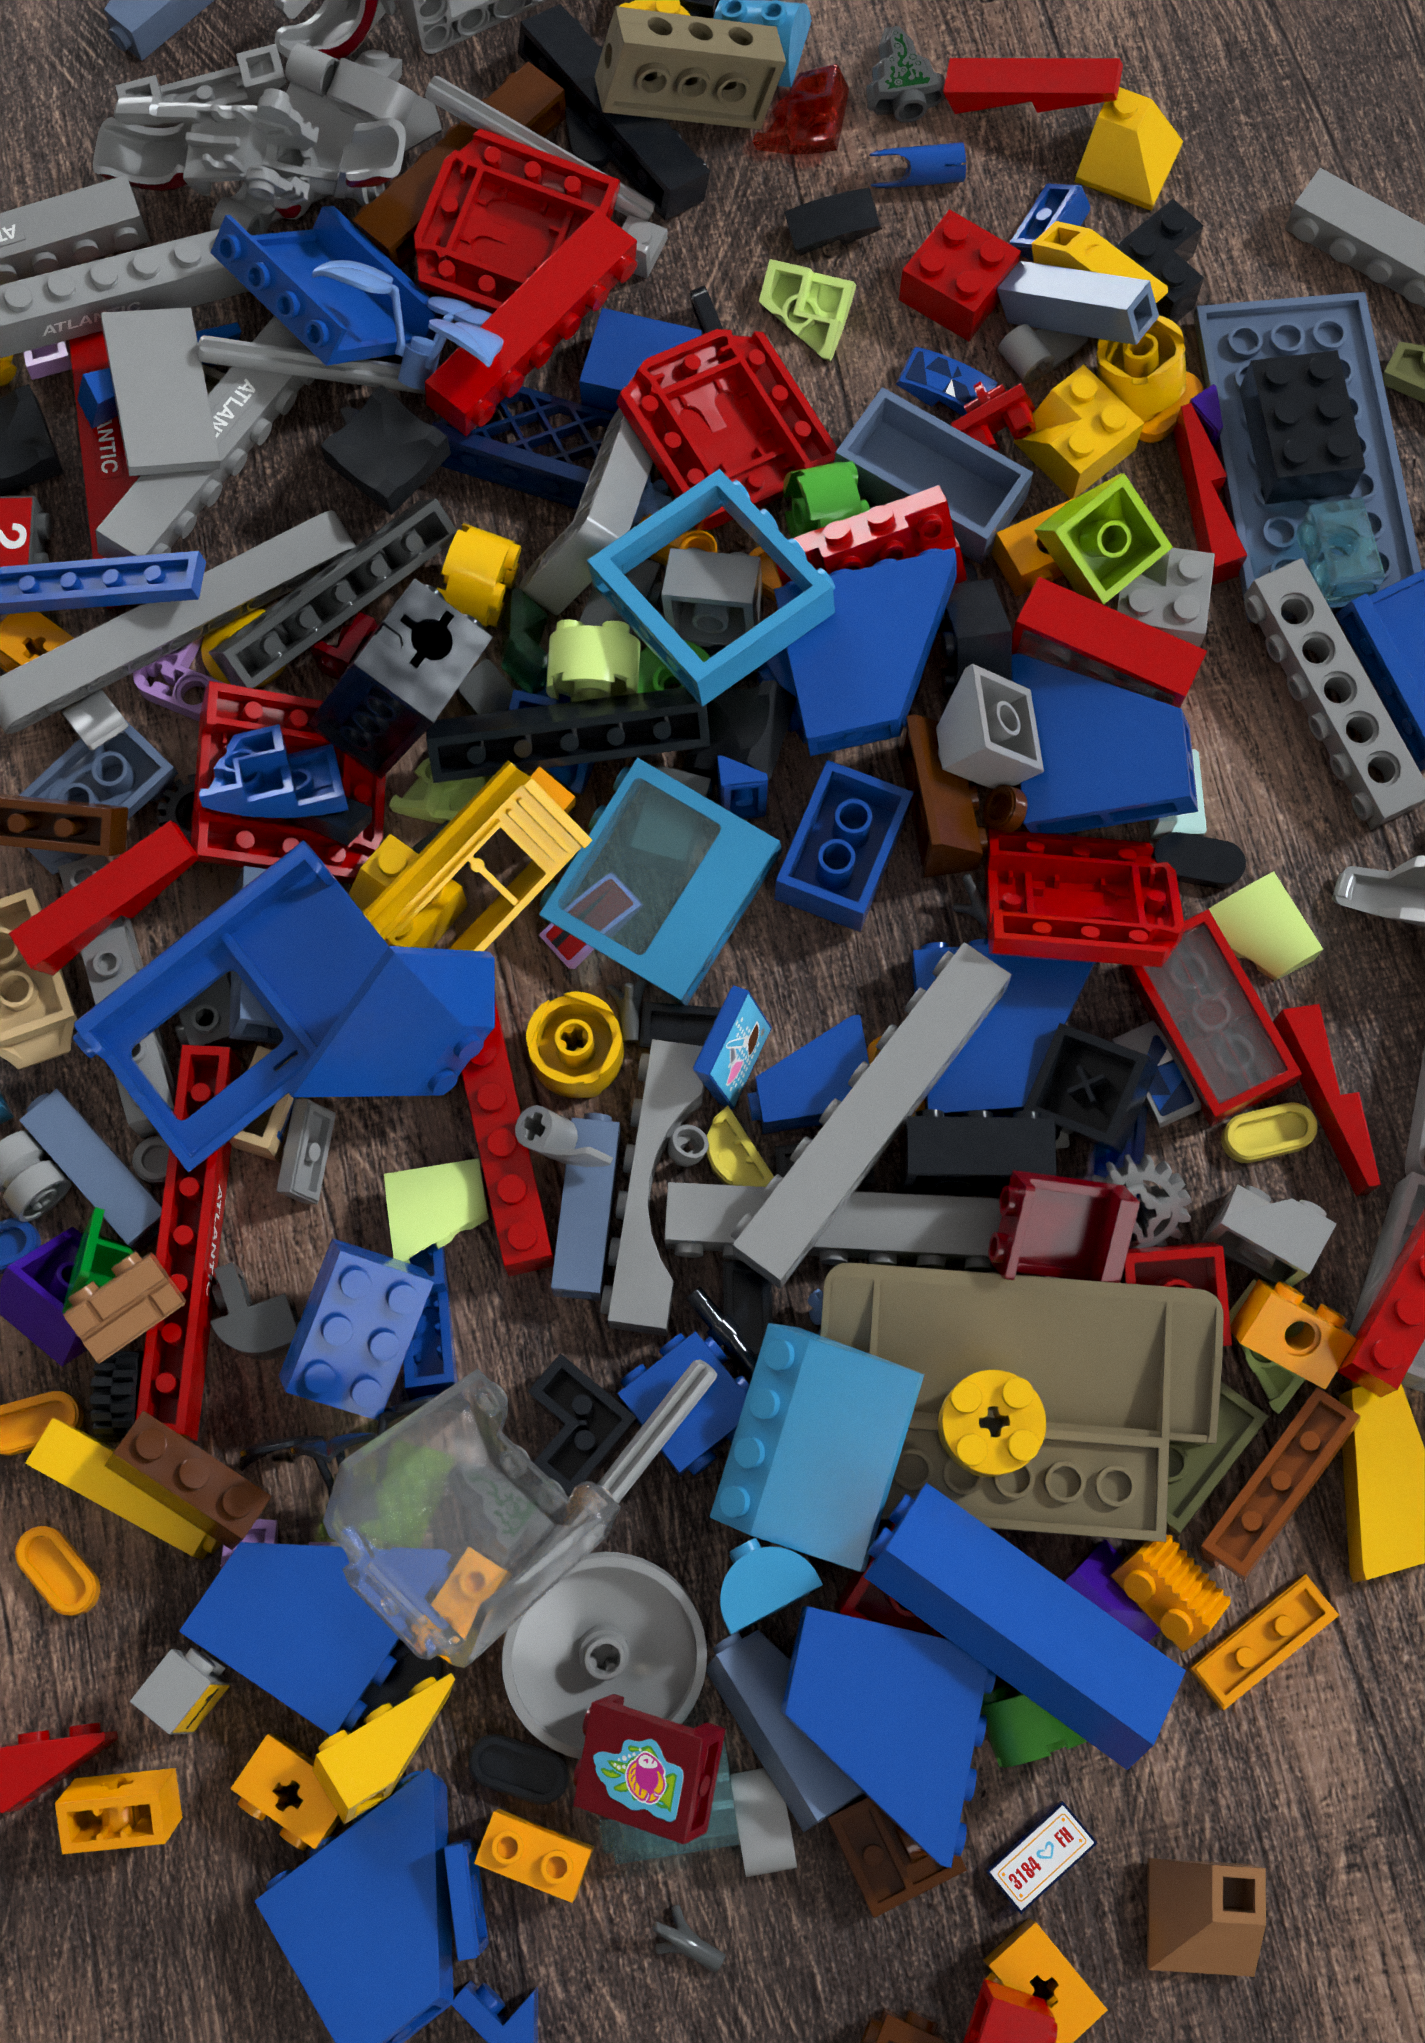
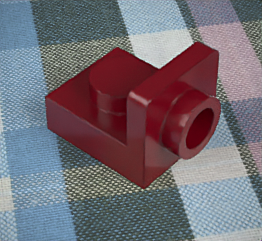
M358 612L353 623L346 625L341 631L337 644L338 648L322 641H317L310 646L317 662V667L329 677L339 679L377 627L375 618Z

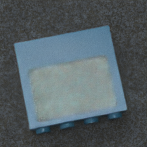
M637 757L631 768L625 766L617 776L613 785V790L616 792L607 807L601 805L592 816L588 827L592 830L588 835L592 842L585 849L582 847L564 866L567 870L558 885L552 883L543 894L540 901V907L543 909L539 915L547 924H554L662 989L671 999L681 1005H688L783 850L778 839Z

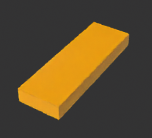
M1303 1574L1188 1669L1218 1708L1225 1710L1337 1618L1339 1614L1307 1574Z

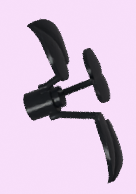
M452 1393L421 1396L385 1408L384 1412L379 1415L377 1433H349L332 1437L328 1441L324 1440L323 1435H302L257 1443L239 1452V1468L242 1472L256 1460L283 1448L289 1449L292 1456L305 1455L313 1457L327 1486L329 1499L333 1498L338 1526L378 1518L374 1490L382 1488L380 1471L388 1424L412 1410L423 1408L453 1407L468 1413V1403L463 1396ZM375 1441L370 1478H366L365 1468L349 1471L344 1449L355 1444ZM334 1457H336L339 1470L338 1474H334L335 1480L326 1462L330 1463Z

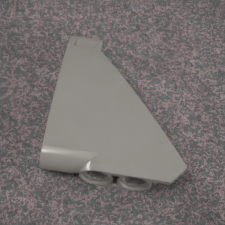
M301 42L295 44L291 50L285 69V76L290 81L286 93L290 97L289 102L292 109L300 113V116L304 118L303 122L309 121L311 127L317 126L319 128L317 144L312 146L317 157L318 167L338 170L344 144H351L354 127L359 123L374 122L388 117L397 119L406 130L404 153L442 131L436 105L417 95L404 85L348 59L341 58L338 60ZM244 182L234 196L223 197L218 202L211 218L210 228L211 231L220 229L225 215H231L250 235L265 234L270 224L284 217L269 202L253 199V196L247 191L248 186L246 182ZM315 193L311 204L328 195Z

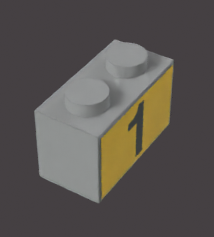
M190 1648L189 1651L171 1649L130 1702L169 1735L193 1734L232 1682L222 1675L226 1666L208 1651L202 1649L199 1652L194 1648Z

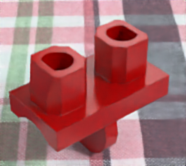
M980 381L973 385L978 397L964 405L967 414L951 423L952 427L997 452L1000 448L993 434L1008 426L1015 440L1023 439L1036 431L1032 414L1036 408L1021 383L1008 391L1005 390L1003 384H1000L987 392Z

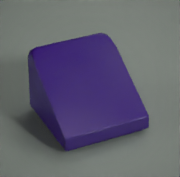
M1213 384L1190 399L1189 403H1192L1215 450L1223 429L1217 387Z

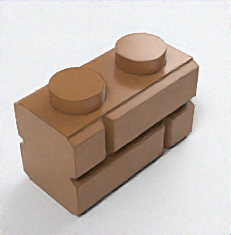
M136 1251L111 1268L115 1274L113 1279L99 1288L94 1281H91L67 1298L72 1307L66 1310L63 1315L98 1364L185 1305L186 1299L152 1252L143 1258Z

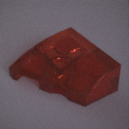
M838 64L798 74L793 81L792 87H790L789 93L773 109L772 113L776 120L767 133L757 132L755 134L753 144L757 150L792 155L817 154L838 150L849 94V87Z

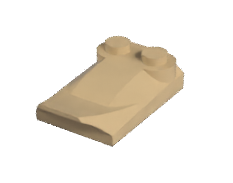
M32 888L0 899V1057L10 1062L18 1070L69 1053L71 1051L74 1022L77 1020L62 969L54 976L30 969L8 934L42 910L37 893Z

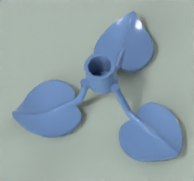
M351 260L329 261L313 270L312 278L325 276L367 292L388 294L391 297L397 338L395 354L403 357L398 381L408 387L425 390V381L436 371L440 352L447 339L474 355L487 367H490L495 356L502 350L504 340L500 336L480 327L492 313L476 309L464 301L441 296L431 297L427 302V307L430 310L444 315L442 319L429 320L428 327L436 332L434 339L430 340L414 336L411 343L406 344L398 287L392 284L393 277L374 267Z

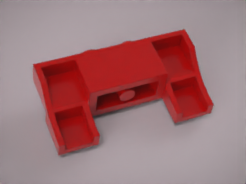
M939 485L894 502L873 507L869 511L847 519L834 521L825 527L793 538L803 548L807 561L816 570L818 568L824 569L828 575L840 569H851L854 571L872 567L875 563L884 559L903 560L916 557L928 549L938 548L947 550L955 548L957 578L954 584L967 580L961 548L954 535L948 502ZM773 561L781 587H783L792 580Z

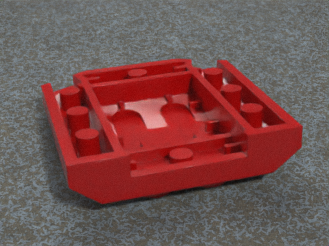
M480 128L473 134L474 139L460 151L455 149L444 159L414 233L420 288L444 297L464 301L477 309L493 314L596 210H599L611 220L620 189V180Z
M715 329L645 359L639 366L636 374L628 385L622 389L616 401L676 498L720 469L732 482L738 480L747 490L751 502L759 508L783 497V484L788 472L834 463L835 452L838 449L764 332L754 331L752 336L749 337L734 336L732 331L727 329ZM721 507L694 527L696 530H712L734 518Z
M209 681L205 688L199 721L191 846L199 856L197 861L240 868L249 866L268 869L304 840L338 882L353 884L360 868L375 852L383 839L386 775L382 779L378 778L334 746L345 796L373 808L372 823L348 846L284 818L242 816L202 807L199 792L201 789H208L215 778L214 767L218 760L226 754V747L235 734L280 724L288 754L331 744L306 725L323 701Z
M989 829L987 837L988 852L985 858L989 954L1162 968L1181 942L1185 924L1176 870L1168 862H1156L1152 857L1154 848L1149 842L1020 831L1003 833Z

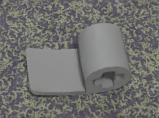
M1022 324L1004 337L998 346V351L1026 384L1039 379L1072 357L1087 344L1088 337L1040 328L1034 332L1028 324Z
M102 689L61 711L77 736L83 740L89 750H95L129 726Z
M535 1105L528 1107L517 1119L515 1135L518 1142L526 1148L567 1165L603 1167L609 1166L612 1163L613 1157L592 1147L574 1149L578 1139L575 1124L543 1106Z
M765 1768L731 1774L729 1779L746 1877L797 1868L787 1805Z

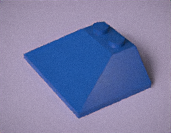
M389 946L287 1089L291 1097L440 1096L449 1092L456 1085L459 1074L468 1062L480 1053L484 1046L483 1042L495 1027V958L488 951Z

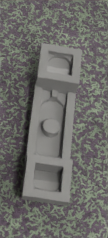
M272 44L237 53L239 65L162 86H160L156 75L115 86L118 98L122 95L157 96L162 102L254 105L263 96L265 89H279L287 82L277 45ZM161 123V125H141V126H145V127H171V126H177V125H179L180 123Z

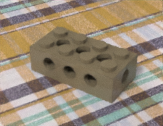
M615 6L594 77L602 112L761 130L785 67L786 59L776 26Z

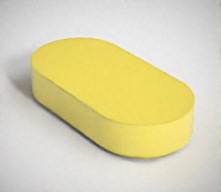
M1294 1102L1243 1113L1232 1118L1224 1127L1221 1135L1222 1147L1231 1159L1240 1163H1253L1298 1152L1306 1148L1314 1140L1317 1134V1120L1310 1109Z

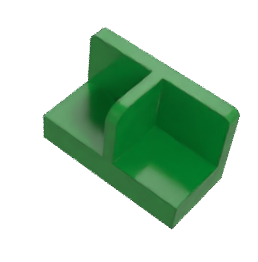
M94 1208L78 1244L62 1313H65L66 1310L72 1307V1304L67 1299L91 1281H94L99 1288L113 1279L115 1274L111 1268L133 1253L131 1247L126 1243L99 1236L105 1209Z

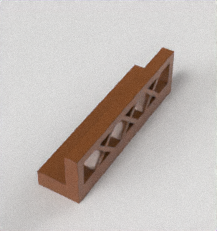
M1317 1387L1202 1543L1203 1561L1214 1569L1221 1564L1245 1581L1359 1424L1360 1415Z

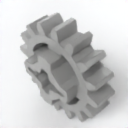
M1128 1154L1124 1155V1166L1121 1168H1117L1110 1161L1106 1163L1109 1173L1106 1178L1093 1175L1092 1181L1124 1185L1135 1197L1138 1194L1141 1199L1138 1219L1135 1221L1129 1249L1153 1247L1155 1245L1168 1246L1165 1240L1167 1237L1182 1238L1183 1234L1177 1224L1178 1222H1190L1191 1216L1183 1206L1192 1203L1188 1192L1182 1189L1186 1185L1179 1173L1172 1174V1169L1168 1162L1163 1160L1155 1167L1151 1156L1144 1154L1140 1164H1134ZM1143 1180L1151 1181L1158 1185L1148 1186L1143 1183Z

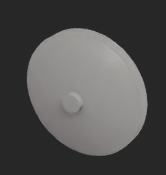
M619 1552L588 1553L567 1559L551 1567L531 1583L521 1595L509 1616L504 1631L501 1653L502 1674L509 1701L518 1718L532 1735L555 1751L581 1759L585 1742L582 1727L586 1712L591 1707L592 1702L609 1695L617 1694L623 1696V1706L682 1724L693 1709L704 1683L707 1667V1644L699 1614L691 1598L669 1573L652 1562L630 1554Z

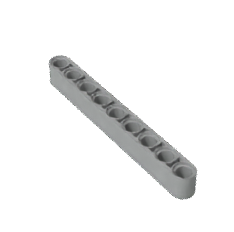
M326 511L205 572L199 600L142 604L0 676L1 728L6 734L23 730L300 587L356 546L335 511Z

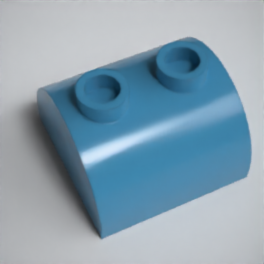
M720 0L713 19L777 27L786 59V64L777 86L792 87L812 21L808 6L805 3L782 2L778 0Z
M757 1538L751 1539L729 1552L733 1565L724 1578L720 1594V1611L729 1636L741 1632L819 1590L823 1583L812 1565L801 1555L782 1547L761 1548Z

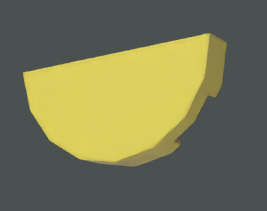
M727 1105L714 1117L707 1134L709 1147L706 1156L712 1172L724 1185L766 1187L774 1176Z

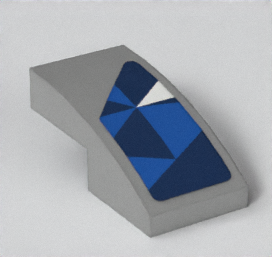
M1154 1020L1112 1039L1113 1043L1150 1056L1158 1066L1143 1106L1159 1129L1201 1110V1102L1172 1047Z

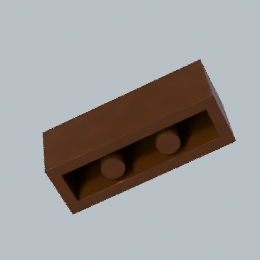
M0 794V845L100 856H113L126 852L128 807Z
M142 1411L104 1465L231 1550L245 1538L272 1497L145 1411Z

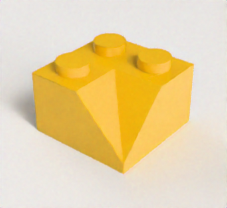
M1082 365L1054 387L1033 413L1036 431L1023 439H1014V443L1070 499H1073L1135 451L1144 422L1085 365Z
M389 834L360 868L348 895L359 909L364 912L419 854L392 834ZM450 879L394 939L403 947L433 948L468 906L463 887L453 879Z

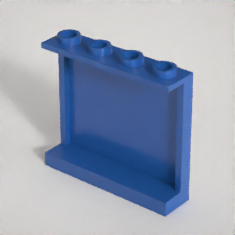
M334 206L321 208L313 229L250 235L231 215H225L210 252L326 366L394 355L397 346L391 297L388 294L367 292L325 276L312 278L313 270L326 262L335 260L356 261L374 267L393 277L392 284L398 287L406 344L411 343L414 336L433 340L436 332L428 327L429 320L442 319L444 315L436 313L427 307L430 297Z
M1424 569L1370 596L1366 593L1357 597L1336 613L1340 624L1420 772L1425 770Z

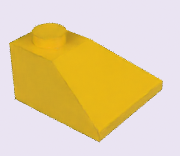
M1119 87L1117 100L1104 102L1074 182L1152 211L1182 147L1183 140L1152 99Z

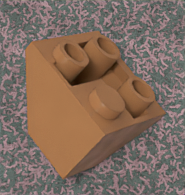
M1148 1858L1147 1969L1254 1977L1266 1927V1868L1252 1864Z

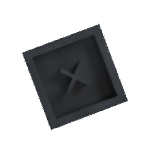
M1059 1023L1023 1111H1036L1042 1114V1118H1055L1056 1130L1122 1155L1158 1066L1146 1054Z

